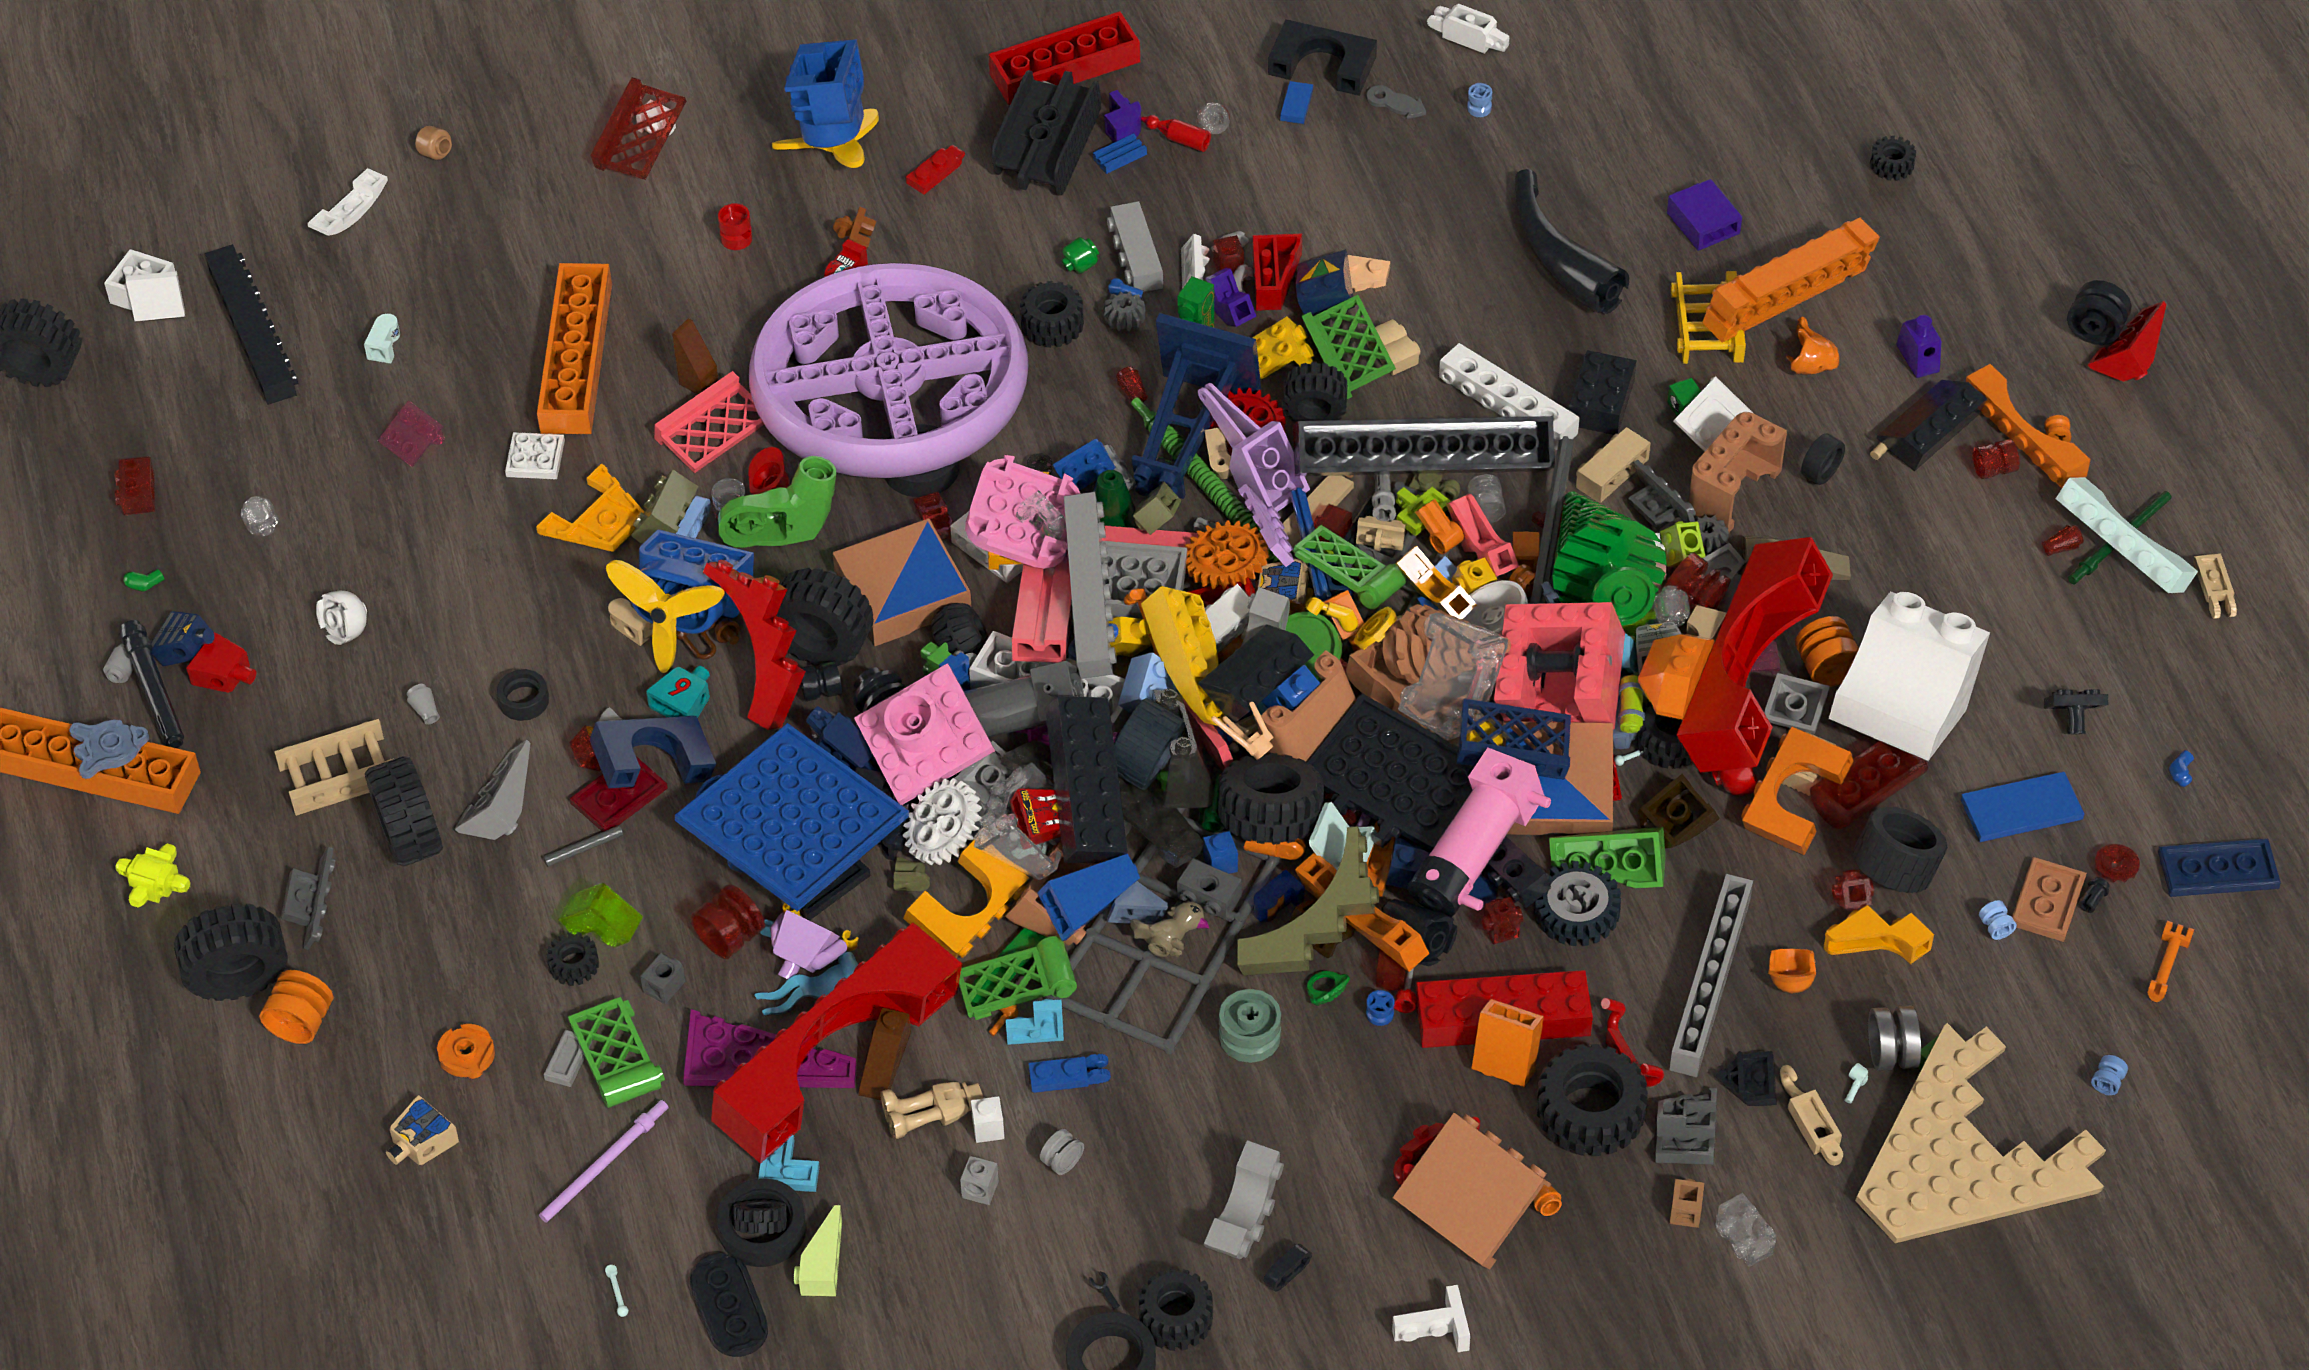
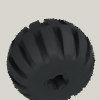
M949 604L938 611L932 619L931 629L937 646L940 647L946 642L948 651L952 655L956 651L961 650L964 654L974 653L978 656L988 640L986 629L979 615L968 604Z

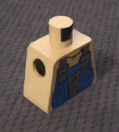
M1294 559L1287 567L1282 562L1262 566L1263 572L1260 573V579L1251 580L1256 592L1258 587L1305 604L1310 572L1304 561Z
M418 1095L391 1125L390 1133L394 1145L386 1151V1155L396 1165L407 1156L418 1165H423L459 1142L456 1127Z

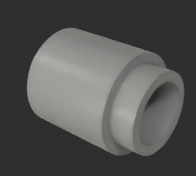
M123 643L114 648L103 668L106 677L114 683L126 682L134 670L132 660L127 657Z

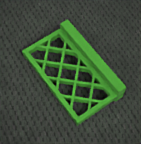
M1359 295L1315 316H1312L1311 312L1302 316L1324 363L1330 367H1336L1337 371H1342L1344 377L1347 378V399L1353 397L1351 391L1396 369ZM1358 305L1359 309L1355 316L1346 314L1349 308ZM1329 318H1336L1333 327L1323 326L1321 323ZM1342 320L1352 322L1349 330L1338 329ZM1358 323L1368 325L1364 334L1354 332ZM1336 334L1345 336L1341 345L1332 343ZM1351 337L1361 339L1357 348L1348 346ZM1367 341L1377 343L1373 351L1364 350ZM1344 352L1354 354L1350 363L1340 361ZM1360 355L1370 357L1366 366L1356 364ZM1376 358L1386 360L1387 362L1386 365L1380 368L1372 367ZM1353 370L1363 372L1360 378L1350 381L1349 378Z

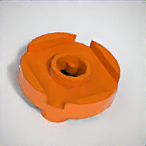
M463 1024L460 1029L446 1031L437 1045L441 1068L457 1077H469L471 1079L480 1077L483 1071L491 1065L495 1056L494 1043L489 1032L475 1024ZM467 1047H471L472 1052L469 1054H462L460 1052L461 1049L466 1050Z

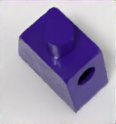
M1920 315L1915 319L1905 321L1902 324L1896 345L1915 377L1919 378L1940 372L1942 342L1932 325V319L1927 315Z

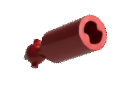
M1155 115L1141 117V120L1149 129L1158 128L1168 140L1201 152H1205L1210 144L1211 132L1177 119L1160 121Z

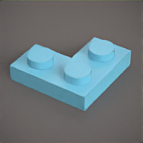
M1044 999L1042 1001H1033V1018L1017 1017L1006 1019L1007 1045L1064 1041L1061 1000Z
M794 1135L760 1164L758 1179L778 1180L787 1184L795 1191L816 1192L820 1168L819 1161L792 1160L795 1142Z

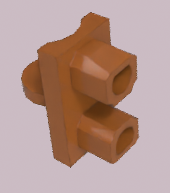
M859 206L853 222L849 216L838 218L834 222L833 229L839 238L848 236L847 239L859 243L867 249L871 238L861 235L859 232L871 236L876 221L864 216L866 209Z

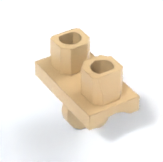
M1372 516L1359 517L1356 544L1374 546L1375 551H1380L1381 548L1402 551L1406 524L1398 520L1390 522L1380 521Z

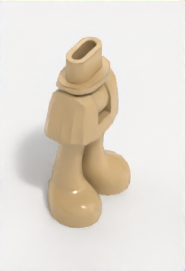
M959 1082L936 1084L932 1086V1090L906 1099H898L890 1089L880 1092L886 1121L889 1122V1129L894 1139L902 1138L907 1132L932 1121L940 1120L942 1125L946 1126L963 1117L968 1111H971V1100L984 1099L978 1083L967 1086L965 1082L961 1083V1086ZM934 1106L931 1109L919 1113L905 1115L925 1107Z

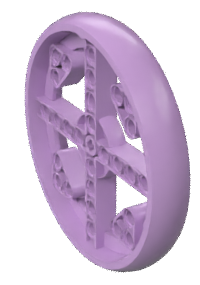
M876 264L829 275L811 283L788 298L771 315L757 337L749 365V387L757 413L769 432L778 442L800 458L804 459L809 456L823 457L834 464L837 473L868 478L904 477L926 473L951 465L970 456L990 442L1007 425L1023 397L1028 374V353L1023 334L1014 317L997 297L981 285L959 274L940 268L916 264ZM885 302H914L915 320L919 326L957 341L918 347L909 340L894 337ZM861 306L869 342L862 345L852 358L810 364L816 361L838 339L839 331L836 313ZM966 322L972 325L982 336L959 340L967 334ZM794 350L795 359L799 363L808 365L787 368L792 351ZM991 370L989 381L986 387L981 376L977 374H968ZM968 374L962 377L940 400L942 426L926 433L918 434L908 396L915 393L925 380ZM859 391L868 398L883 401L892 439L863 438L859 414L820 397ZM819 398L810 402L808 407L809 417L795 404V401Z

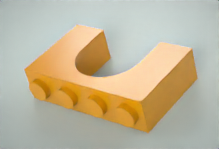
M980 834L961 853L958 863L978 879L985 888L987 894L986 908L972 916H959L948 911L928 892L924 891L907 909L903 917L909 924L914 922L956 959L958 956L963 959L974 947L971 943L977 937L982 939L992 927L989 924L995 918L1000 920L1010 908L1007 905L1013 899L1017 900L1025 891V885L1029 879L1024 872Z

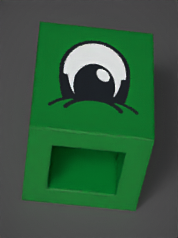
M1692 378L1678 381L1669 385L1667 403L1676 416H1678L1699 395L1701 390Z

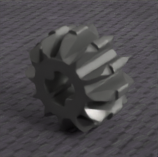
M1120 291L1118 295L1111 294L1109 300H1105L1104 319L1105 322H1108L1110 328L1117 327L1118 332L1122 329L1130 332L1131 328L1138 329L1140 323H1144L1146 306L1139 294L1132 295L1131 291L1123 294Z
M1705 513L1702 518L1694 516L1695 522L1699 523L1706 556L1727 544L1729 531L1725 527L1724 520L1717 521L1716 515L1709 518Z

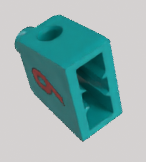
M697 666L692 673L681 667L674 668L646 691L649 708L665 717L697 716L698 718L710 697L708 683L706 682L710 677L709 672L703 666Z

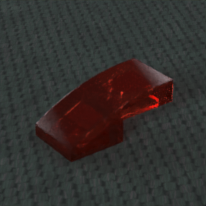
M935 492L914 499V504L921 520L929 518L941 540L950 538V526L954 521L948 514L947 505L940 494Z

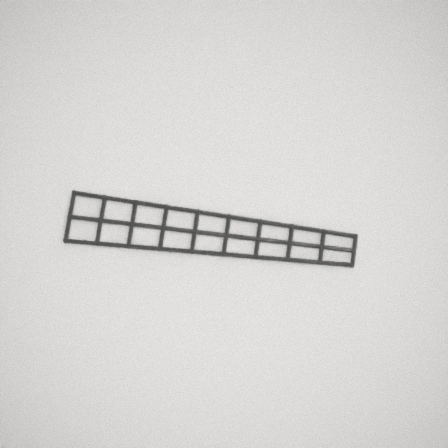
M1396 482L1391 491L1395 496V504L1397 492L1403 487L1415 496L1417 494L1420 496L1424 494V492L1405 486L1403 482ZM1407 531L1404 536L1402 551L1381 548L1377 552L1398 561L1407 553L1416 536ZM1355 543L1354 546L1359 549V547L1361 546V544H1356V543ZM1364 545L1374 550V546ZM1451 550L1445 554L1437 553L1431 563L1435 566L1444 556L1447 557ZM1346 563V566L1349 568H1352V566L1354 565ZM1414 594L1405 612H1411L1409 608L1417 605V599L1422 596ZM1354 600L1363 622L1367 616L1371 617L1380 610L1378 608H1366L1361 602ZM1348 639L1341 640V657L1350 644ZM1361 691L1356 700H1358V698L1362 695ZM1210 754L1207 755V759L1172 810L1167 813V817L1134 863L1140 876L1138 882L1146 888L1178 900L1174 907L1184 903L1177 898V888L1143 875L1141 872L1175 824L1205 837L1230 831L1223 828L1218 833L1208 832L1197 821L1181 815L1196 794L1195 780L1199 779L1202 785L1214 767L1219 768ZM1232 836L1237 850L1266 862L1238 913L1231 911L1228 918L1224 919L1232 923L1203 975L1161 959L1153 954L1149 948L1145 952L1101 934V930L1108 922L1107 916L1114 903L1112 902L1100 912L1069 957L1072 970L1074 971L1092 943H1097L1140 961L1109 1012L1105 1014L1070 998L1048 995L1044 999L1061 1000L1062 1008L1103 1024L1107 1029H1115L1160 1048L1166 1054H1173L1175 1047L1206 991L1210 988L1211 982L1237 935L1245 925L1247 917L1273 870L1279 864L1280 857L1246 851L1243 848L1245 841ZM1168 915L1166 919H1173V917ZM1150 966L1197 985L1168 1039L1118 1019Z

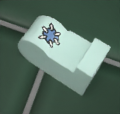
M382 314L375 320L364 343L367 360L392 363L394 358L392 345L400 337L398 321L394 315Z

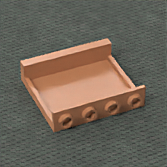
M1453 1113L1393 1198L1479 1264L1491 1269L1496 1262V1259L1492 1256L1544 1185L1550 1187L1551 1183L1544 1179L1547 1173L1538 1166L1532 1164L1529 1168L1521 1162L1524 1156L1510 1147L1508 1150H1505L1499 1144L1502 1140L1489 1130L1485 1134L1478 1130L1479 1123L1466 1113L1463 1118Z

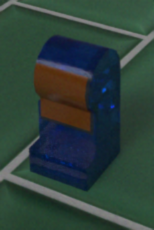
M1285 869L1254 895V916L1259 921L1269 922L1274 920L1278 911L1290 902L1298 906L1304 901L1305 886Z

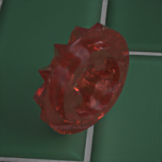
M2110 844L2102 847L2096 854V870L2101 872L2102 878L2108 877L2113 883L2116 880H2121L2125 883L2129 878L2134 879L2139 871L2140 860L2137 854L2127 846ZM2123 860L2121 867L2112 868V863L2116 864Z

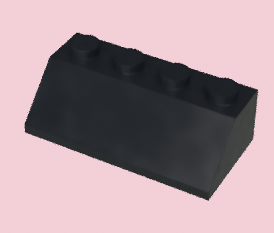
M1941 380L1878 434L1876 438L1913 471H1916L1979 415L1987 398L1969 382Z
M1267 624L1198 684L1223 714L1236 723L1251 710L1250 702H1254L1255 705L1260 703L1311 659L1314 654L1297 634Z

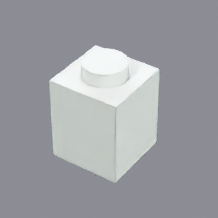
M999 1096L971 1100L976 1143L1004 1139L1003 1117Z

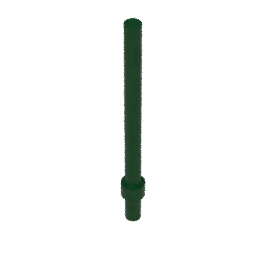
M2164 491L2129 523L2138 529L2171 500V494ZM2107 542L2091 557L2088 556L2079 563V567L2068 576L2069 582L2075 585L2085 575L2092 574L2098 568V564L2115 548Z

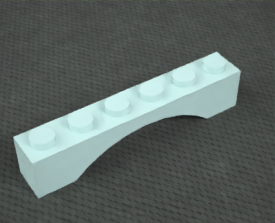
M2085 477L2069 478L2056 497V500L2166 592H2184L2198 571L2179 555L2154 542L2127 522L2112 507L2104 493Z

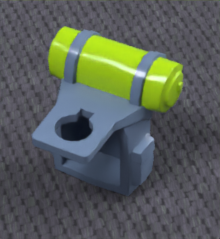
M1635 675L1625 676L1620 681L1615 729H1613V749L1629 748L1632 740H1635L1640 727L1643 726V721H1645V713L1643 712V694L1645 693L1638 683V676Z

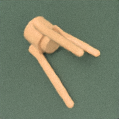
M1250 702L1249 705L1263 733L1262 735L1257 731L1249 738L1227 716L1222 718L1225 723L1215 716L1212 717V721L1243 746L1256 760L1273 747L1270 742L1273 736L1268 731L1254 702Z

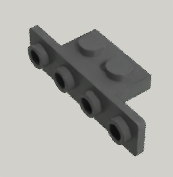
M1638 459L1633 462L1639 480L1646 486L1628 498L1631 506L1657 530L1678 517L1685 523L1695 522L1694 516L1696 512L1689 502L1685 503L1675 489L1671 490L1662 477L1658 478L1649 465L1645 466Z
M327 847L321 857L317 875L294 868L289 874L281 919L307 927L303 947L306 950H309L314 942H319L323 931V926H319V923L326 913L327 904L323 902L324 897H327L331 888V881H328V876L331 875L336 861L332 858L334 848Z

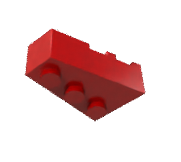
M1302 234L1253 235L1256 311L1282 309L1302 256Z

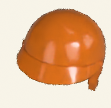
M1775 949L1771 951L1768 974H1770L1777 988L1783 992L1793 994L1803 992L1812 985L1816 976L1813 950Z

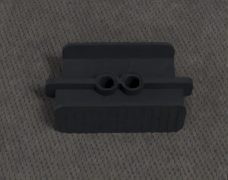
M1027 70L992 145L994 173L1000 175L1003 168L1019 171V189L1027 190L1030 181L1034 180L1056 186L1057 194L1063 195L1101 110L1099 82L1093 81L1090 88L1073 84L1072 72L1065 71L1057 86L1034 80L1033 72Z

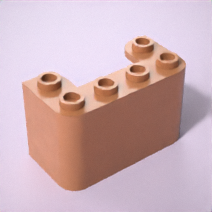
M1742 412L1736 415L1692 468L1688 502L1693 506L1696 512L1695 516L1702 518L1705 513L1707 517L1711 518L1716 515L1717 521L1724 520L1725 527L1728 528L1730 533L1734 528L1735 522L1731 519L1734 495L1739 491L1741 481L1745 476L1758 481L1760 476L1764 474H1771L1770 477L1773 479L1780 474L1787 430L1751 412Z

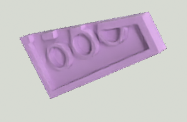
M1244 484L1238 489L1240 495L1246 499L1245 504L1254 514L1252 517L1261 529L1260 532L1269 549L1287 567L1294 561L1291 554L1293 548L1287 541L1289 537L1283 530L1285 527L1279 520L1281 518L1279 513L1273 506L1268 508L1247 484Z

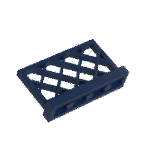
M1464 698L1462 701L1459 750L1456 763L1476 766L1486 749L1490 748L1534 765L1538 776L1564 780L1570 767L1571 715ZM1468 708L1479 710L1484 717L1475 722L1468 714ZM1498 713H1503L1511 721L1502 726L1494 716ZM1525 717L1533 718L1538 725L1529 730L1521 720ZM1487 720L1497 729L1490 735H1487L1480 727ZM1554 721L1564 723L1563 730L1556 734L1547 724ZM1514 724L1524 733L1516 740L1507 731ZM1540 729H1543L1550 737L1543 744L1534 736V733ZM1475 730L1482 740L1479 742L1466 741V736L1469 732ZM1501 734L1510 744L1498 746L1492 739ZM1528 738L1537 748L1533 751L1524 750L1519 743ZM1555 742L1562 750V755L1551 754L1546 747Z

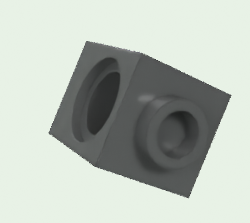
M661 953L640 976L643 993L665 1005L686 982L681 962L676 958H669Z

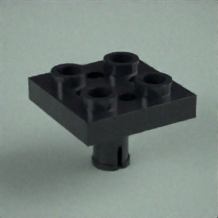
M2087 689L2080 691L2076 695H2073V690H2057V692H2052V696L2044 698V709L2068 710V734L2071 735L2086 734L2084 710L2098 709L2108 705V694H2100V689Z

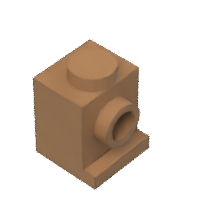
M1675 1179L1670 1224L1699 1228L1704 1183L1696 1182L1692 1179Z

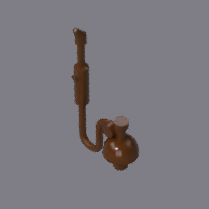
M719 618L707 629L710 630L715 627V636L720 643L729 642L731 645H734L739 641L737 635L740 631V626L734 620H722ZM707 630L701 632L703 639L711 648V651L707 654H701L688 639V633L676 631L678 639L683 640L697 658L709 659L716 653V646L706 634Z

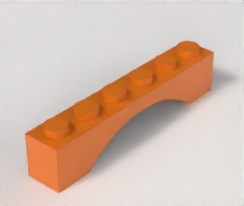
M1991 364L1966 377V382H1969L1987 398L1981 410L1983 415L1995 423L1999 430L2006 434L2018 449L2023 450L2031 458L2032 462L2039 466L2053 482H2056L2063 488L2069 478L2087 477L2091 459L2074 443L2050 437L2027 423L2015 410L2010 401L2007 391V379Z
M1315 852L1295 869L1304 888L1317 899L1326 891L1337 872L1332 864L1323 857L1317 856ZM1376 907L1375 914L1345 916L1346 922L1408 972L1429 954L1421 935L1403 920L1392 918Z

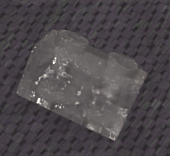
M1743 1193L1718 1206L1715 1223L1716 1229L1723 1238L1726 1237L1729 1240L1734 1253L1739 1259H1743L1751 1267L1774 1254L1777 1235Z

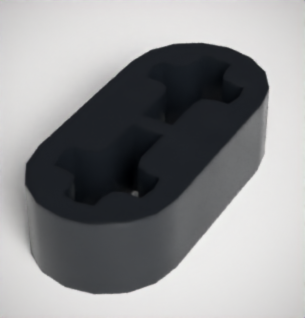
M1300 1243L1295 1245L1269 1268L1264 1276V1283L1275 1292L1281 1290L1309 1264L1312 1252Z

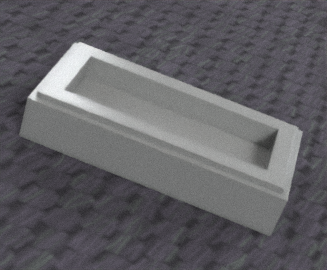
M564 1031L544 1073L546 1081L568 1087L572 1086L585 1059L573 1031Z

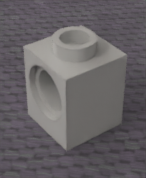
M970 1156L960 1179L962 1198L990 1205L999 1182L997 1163Z

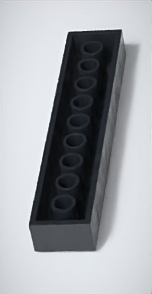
M1553 416L1298 421L1293 424L1295 476L1549 471L1555 465Z

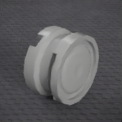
M1061 1129L1054 1133L1045 1143L1040 1153V1160L1047 1166H1051V1169L1058 1175H1063L1070 1171L1079 1161L1084 1151V1144L1077 1138L1073 1139V1135L1066 1129Z

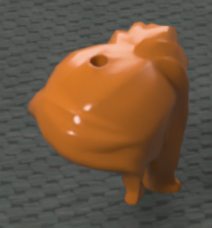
M1800 317L1796 328L1802 345L1800 355L1795 360L1791 356H1786L1791 362V371L1796 374L1813 375L1824 370L1831 371L1837 368L1840 364L1838 348L1832 341L1811 330L1807 319Z

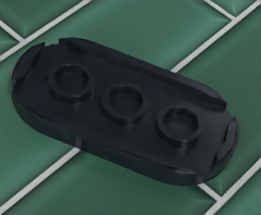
M724 1253L711 1254L701 1259L691 1274L690 1285L712 1345L722 1354L732 1357H742L754 1353L764 1344L767 1338L768 1324L746 1265L737 1257L735 1259L729 1257V1254Z

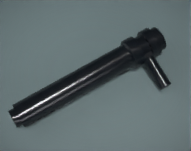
M138 620L127 621L120 626L119 633L121 642L125 645L126 655L132 660L164 745L178 748L183 745L184 734L152 654L153 647L151 643L153 639L148 638L145 626L140 624Z

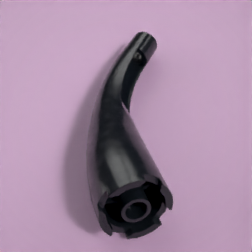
M1530 169L1517 172L1515 176V192L1518 213L1524 232L1533 250L1553 277L1572 296L1597 313H1611L1622 302V299L1618 297L1623 287L1626 289L1629 287V274L1614 263L1574 242L1553 227L1541 212L1536 201V197L1539 194L1537 174Z

